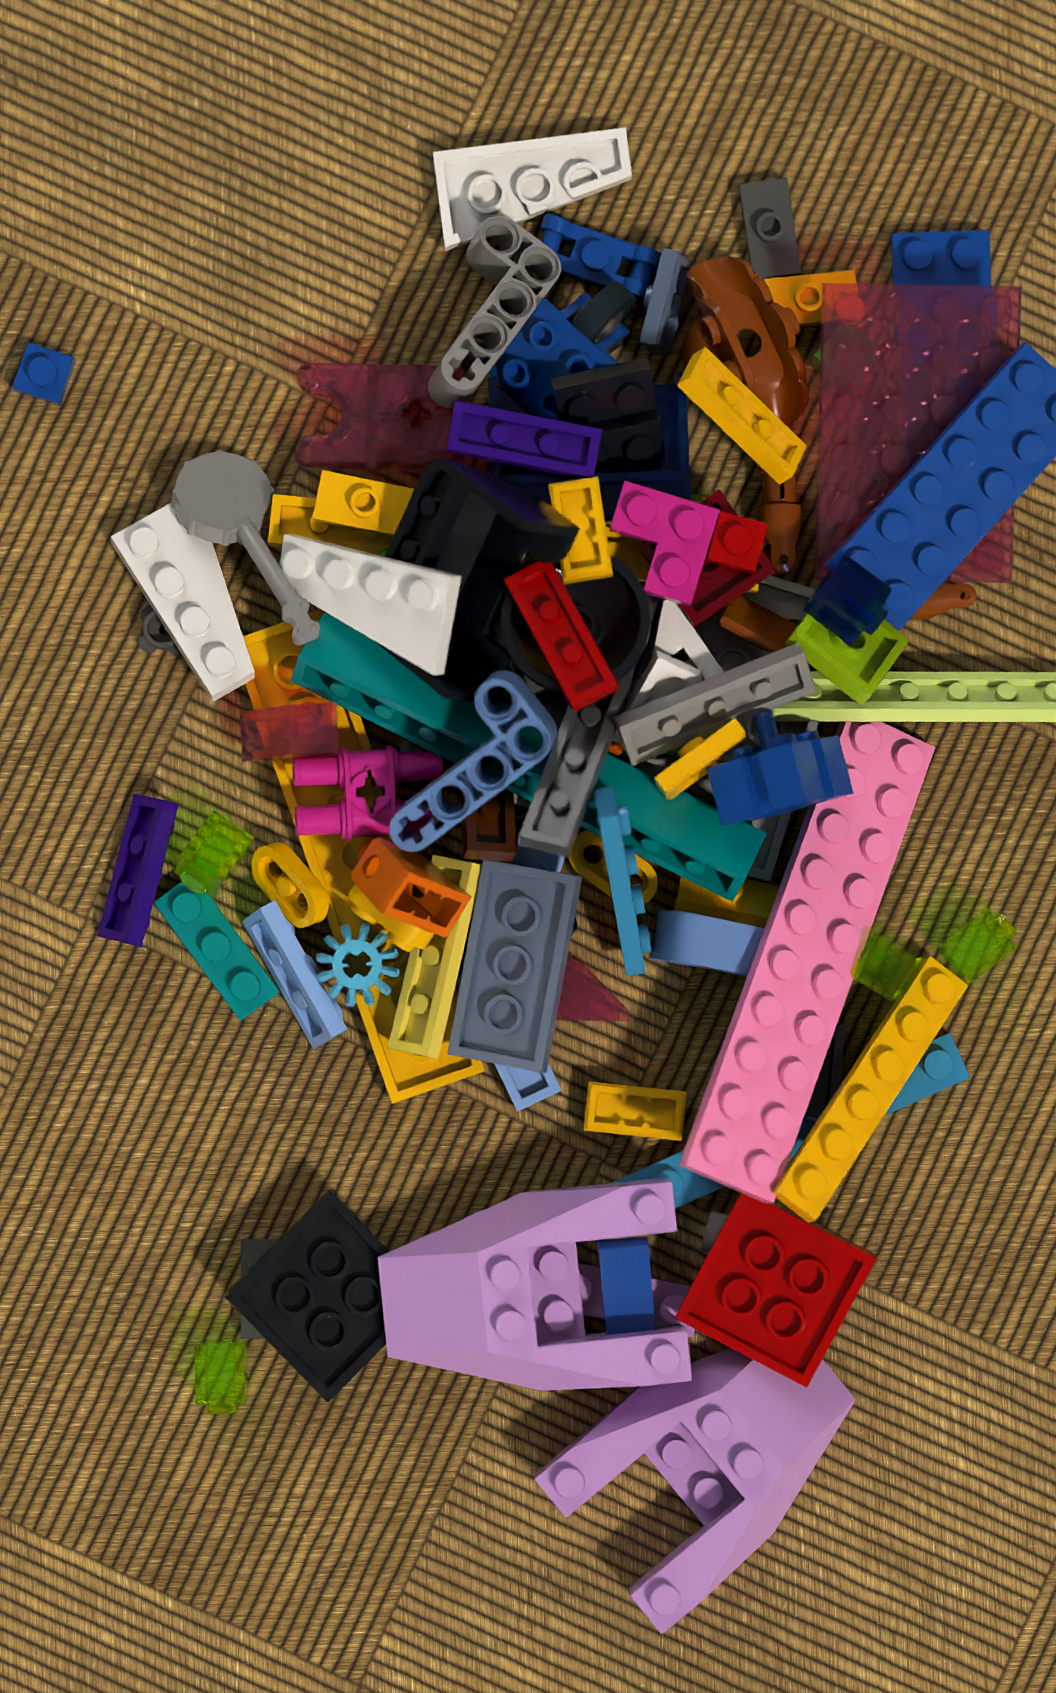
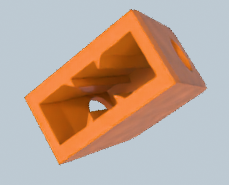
M380 837L366 840L358 850L357 858L359 862L351 873V880L382 914L446 938L472 896L424 856L417 852L402 850L390 841ZM413 884H414L425 896H423V897H421V898H417V897L413 894V890H412Z

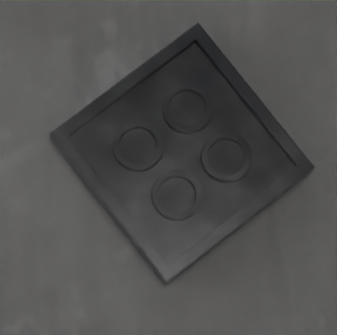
M328 1190L223 1297L326 1402H329L386 1345L378 1257L390 1251L332 1191Z

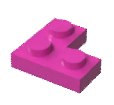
M624 481L609 531L657 545L643 590L646 594L690 607L720 510Z

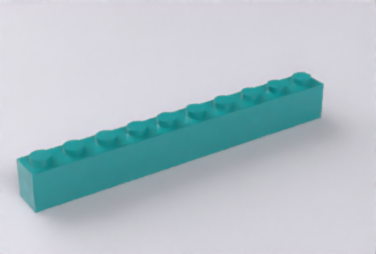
M325 612L318 621L320 625L319 637L306 643L298 656L291 682L455 764L494 735L493 731L479 715L475 701L444 699L371 638ZM501 700L499 703H494L496 706L501 708H508L511 706ZM524 726L520 728V737L526 745L540 747L544 744V736L537 727ZM552 748L541 761L506 786L505 789L532 802ZM608 752L594 789L613 786L617 806L627 804L632 834L622 835L624 846L634 844L635 854L733 902L749 873L767 833L755 828L749 821L722 826L717 808L711 806L705 799L699 796L681 792L671 801L670 799L666 800L656 786L655 777L657 775L645 773L621 761L615 754ZM488 755L481 758V766L488 775L493 777L504 775L505 768L498 757ZM593 791L580 826L601 836Z

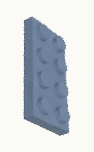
M483 860L448 1048L449 1055L547 1073L582 877Z

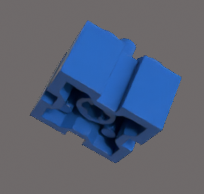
M772 711L754 716L761 746L755 748L749 746L723 753L725 763L707 768L722 826L770 818L854 793L839 736L820 738L818 730L795 736L794 734L779 736Z

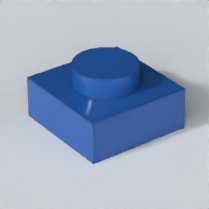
M28 342L12 388L15 392L61 406L76 360L72 356Z

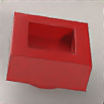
M720 511L707 562L755 574L768 524Z

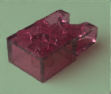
M308 363L299 367L297 370V383L302 391L308 395H319L333 399L341 407L342 415L339 425L329 434L308 436L301 439L295 448V461L304 467L417 472H422L430 461L438 458L455 460L465 464V456L445 452L453 409H447L436 404L429 394L428 381L437 366ZM459 366L452 378L459 382L467 371ZM413 409H422L424 415L430 416V420H422L423 427L412 428L410 420L404 419L405 415L411 414Z

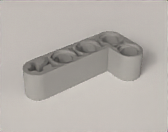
M495 215L488 217L481 224L467 248V260L470 266L495 285L496 288L444 355L428 381V391L431 398L436 404L447 409H453L455 401L467 402L536 307L545 298L561 273V262L558 255L516 222L505 216ZM487 241L496 243L501 251L493 249ZM526 270L536 273L540 280L532 278ZM500 304L509 306L515 315L505 312ZM474 338L484 341L490 350L479 347ZM461 366L467 372L458 382L452 376L458 367Z

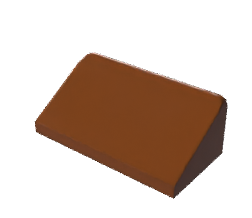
M740 596L729 604L719 622L722 629L769 654L788 647L785 642L797 627L796 624L744 596Z

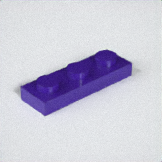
M455 401L445 452L579 479L594 477L602 429Z
M137 794L133 795L97 933L98 937L142 947L150 922V913L157 886L162 877V867L170 836L174 830V821L179 804Z

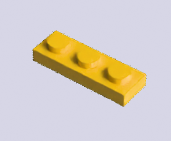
M704 347L693 354L677 386L779 485L793 477L807 445L710 350Z

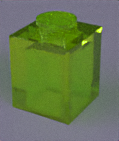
M213 810L182 851L174 872L180 876L183 884L190 890L199 894L205 893L215 899L247 856L254 837Z
M985 909L936 946L961 980L966 984H970L1018 948L1012 941V938L1017 933L1000 911L993 915L989 909Z
M876 932L873 933L853 966L851 976L889 1001L897 1000L923 957L884 933Z
M248 1341L196 1343L195 1405H207V1413L210 1414L237 1413V1404H246L248 1401Z

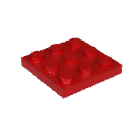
M740 1192L676 1312L675 1319L807 1388L874 1265L877 1255L815 1222L808 1223L794 1211L775 1201L773 1203H764Z

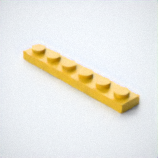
M929 956L921 961L772 1191L779 1201L808 1223L817 1220L968 987L964 981L933 957Z

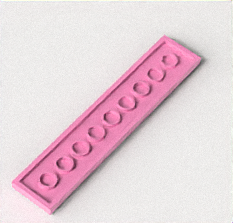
M839 722L834 736H839L854 793L809 805L679 1163V1166L764 1203H773L776 1197L772 1191L786 1169L935 750L934 746L883 722Z

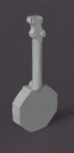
M217 450L216 452L207 453L191 461L184 462L183 468L177 477L175 488L172 491L171 507L175 510L178 520L185 527L187 533L209 542L222 544L223 546L237 542L240 545H244L282 607V620L293 627V643L299 646L316 640L319 637L320 625L308 616L309 602L305 598H299L260 535L272 506L274 488L271 487L266 474L258 466L257 461H251L237 454Z

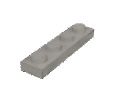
M795 643L613 718L625 754L633 766L683 746L698 736L705 737L715 733L734 718L738 722H742L757 714L764 713L816 691L805 653L799 643Z

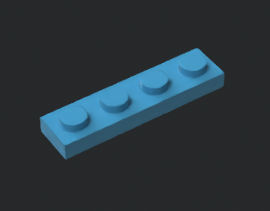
M613 786L594 789L626 976L643 974L646 971L642 953L652 952L647 923L637 924L636 919L637 914L645 913L641 885H631L629 875L639 874L634 844L626 846L623 844L622 835L632 834L627 804L617 806Z

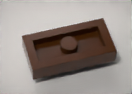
M505 788L462 820L463 859L513 861L516 855L513 792ZM461 790V801L462 805H464L466 803V798L464 792Z

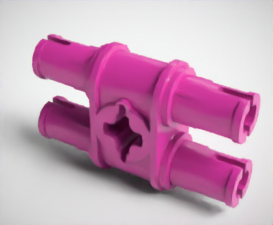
M386 745L385 749L348 751L347 747H342L341 750L336 751V755L293 757L292 774L294 786L338 785V789H342L343 798L339 799V804L295 807L296 835L340 834L341 839H346V841H352V837L390 835L389 826L391 820L406 802L400 801L399 797H396L395 787H398L399 782L437 779L443 774L442 757L431 751L397 752V748L391 745ZM367 773L368 779L371 780L372 788L381 790V796L373 800L370 813L369 806H366L365 798L357 797L356 790L364 786ZM430 808L417 820H409L406 824L408 829H422L430 817L433 816Z

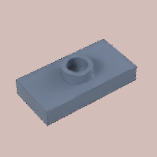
M662 249L654 285H650L647 288L643 301V310L646 317L639 342L652 354L666 357L671 354L689 283L687 271L692 267L691 263L677 250Z

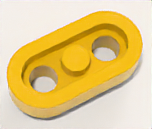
M585 830L576 836L569 855V862L577 874L612 898L602 837L589 830ZM589 846L599 847L603 855L601 861L596 864L588 863L583 856L584 850ZM635 854L639 872L636 875L642 880L641 890L645 905L656 893L658 878L654 868Z
M276 842L259 847L254 852L251 869L255 882L271 902L274 900L277 902L284 917L293 926L304 928L318 924L326 918L329 909V897L326 889L288 845Z
M356 884L350 890L348 897L354 903L351 910L363 920L372 924L378 922L389 930L386 935L389 941L407 952H411L414 947L418 949L426 948L434 933L382 914Z

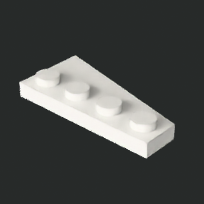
M626 128L433 152L445 251L471 242L481 224L488 217L495 215L505 216L518 224L632 179Z
M171 503L111 536V544L212 702L255 678V671L212 542L189 535L185 527L178 520L175 510L171 507Z
M284 534L279 566L299 597L305 598L309 603L430 674L444 675L461 576L296 534Z

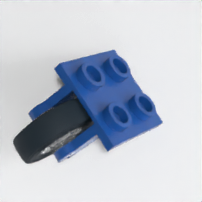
M614 281L593 298L587 292L582 293L573 303L561 311L547 299L542 300L489 374L536 416L557 420L550 378L618 364L619 362L609 354L620 346L623 337L627 336L630 332L623 325V322L635 304V296L624 285Z

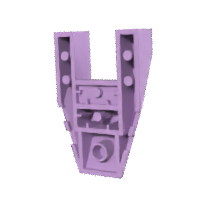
M668 1177L520 1192L494 1206L480 1210L465 1217L463 1220L379 1256L378 1266L387 1356L536 1390L637 1387L692 1381L688 1334L683 1325L656 1327V1330L610 1335H606V1333L585 1335L576 1242L676 1232L677 1225L672 1181Z
M732 1348L690 1362L692 1381L637 1387L534 1473V1480L567 1518L642 1454H645L703 1524L692 1536L628 1588L630 1597L661 1634L666 1632L705 1599L775 1532L856 1401L854 1396L823 1359L806 1388Z

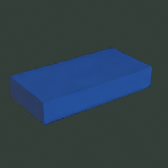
M648 1236L598 1241L606 1335L656 1330Z

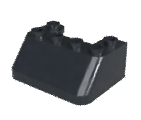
M438 458L430 461L421 473L384 557L461 576L444 675H432L378 642L376 643L444 699L475 701L477 690L491 674L503 670L512 672V662L508 652L488 636L508 591L504 579L518 572L526 552L543 563L554 564L562 561L568 555L580 528L527 489L455 460ZM493 686L489 689V697L492 703L500 702L506 689L505 687Z

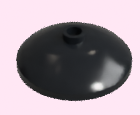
M610 556L613 577L564 584L612 675L616 682H618L634 668L644 653L650 635L651 615L646 593L638 578L626 565ZM537 559L534 560L533 562H531V563H530L529 565H527L526 567H528V566H530V565H532V564L538 562L539 560H537ZM554 563L553 566L563 583L561 563ZM507 591L501 612V630L510 658L520 672L532 682L550 691L564 694L509 591Z

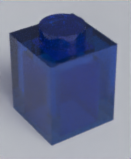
M844 554L820 581L803 611L848 645H851L863 631L871 636L881 625L888 614V611L882 606L893 589L848 555Z

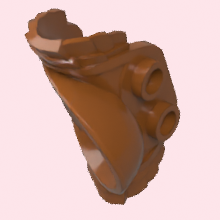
M722 256L716 259H708L692 266L687 271V277L693 286L691 290L695 295L697 305L702 311L693 319L683 338L681 357L684 369H686L692 355L706 347L789 428L804 413L809 402V388L806 384L805 365L800 353L795 348V335L800 333V326L796 315L789 307L783 308L777 302L774 303L771 291L765 280L758 276L757 272L753 271L750 263L740 257ZM749 330L758 337L760 347L755 356L746 357L736 336L737 332Z

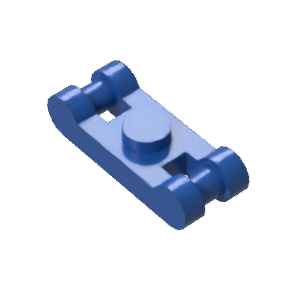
M552 214L544 215L540 230L543 231L540 241L558 255L561 262L560 274L602 289L610 283L617 281L632 292L636 300L644 301L646 290L650 286L649 281L653 270L658 269L661 257L660 252L573 224L559 216ZM561 239L575 243L570 258L557 253ZM621 260L635 264L631 277H623L617 274Z

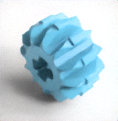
M361 924L358 940H353L352 930L349 925L341 926V933L345 940L344 944L340 945L330 935L324 939V942L336 951L334 956L324 953L316 955L317 962L332 964V970L323 971L317 975L318 981L327 982L336 977L338 982L330 988L328 996L335 999L344 987L349 988L346 996V1005L349 1007H354L356 1003L357 990H362L364 1001L368 1006L374 1005L375 998L370 987L375 985L380 992L388 995L391 992V988L379 980L381 975L399 976V969L383 966V961L394 959L399 955L396 948H391L379 953L377 949L386 942L387 934L380 932L371 944L368 943L367 940L370 933V926L368 924ZM365 952L371 959V962L366 963L368 967H371L369 974L363 977L357 973L350 978L345 972V969L350 968V965L344 964L347 956L352 953L354 956L359 957Z

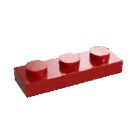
M538 561L504 579L507 590L573 712L619 690L614 676L552 563Z

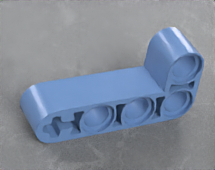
M508 670L497 671L491 674L477 690L475 696L476 709L494 735L406 801L392 818L389 826L390 837L400 849L408 852H417L426 848L541 761L554 745L557 738V726L553 718L516 673ZM493 686H502L508 689L513 697L512 706L508 708L496 706L489 697V689ZM524 726L537 727L544 736V744L540 747L526 745L520 737V728ZM488 755L498 757L504 765V775L498 777L488 775L481 766V758ZM446 785L459 787L465 794L466 803L461 806L449 804L443 796V787ZM430 808L433 816L430 817L423 828L410 831L406 826L409 820H417Z
M658 910L651 943L652 952L649 954V959L684 966L701 967L747 977L764 928L688 912Z

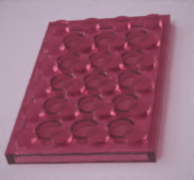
M822 283L815 580L832 581L834 578L836 581H842L824 564L1020 346L1022 286ZM1014 504L944 582L1011 583Z

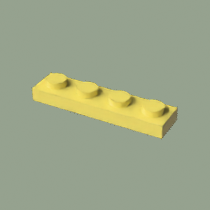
M433 855L431 863L464 889L472 898L446 938L434 934L425 949L414 947L410 952L388 1048L438 1059L474 909L482 865Z

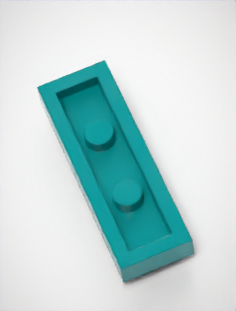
M191 874L153 902L240 1021H243L281 993L194 874Z

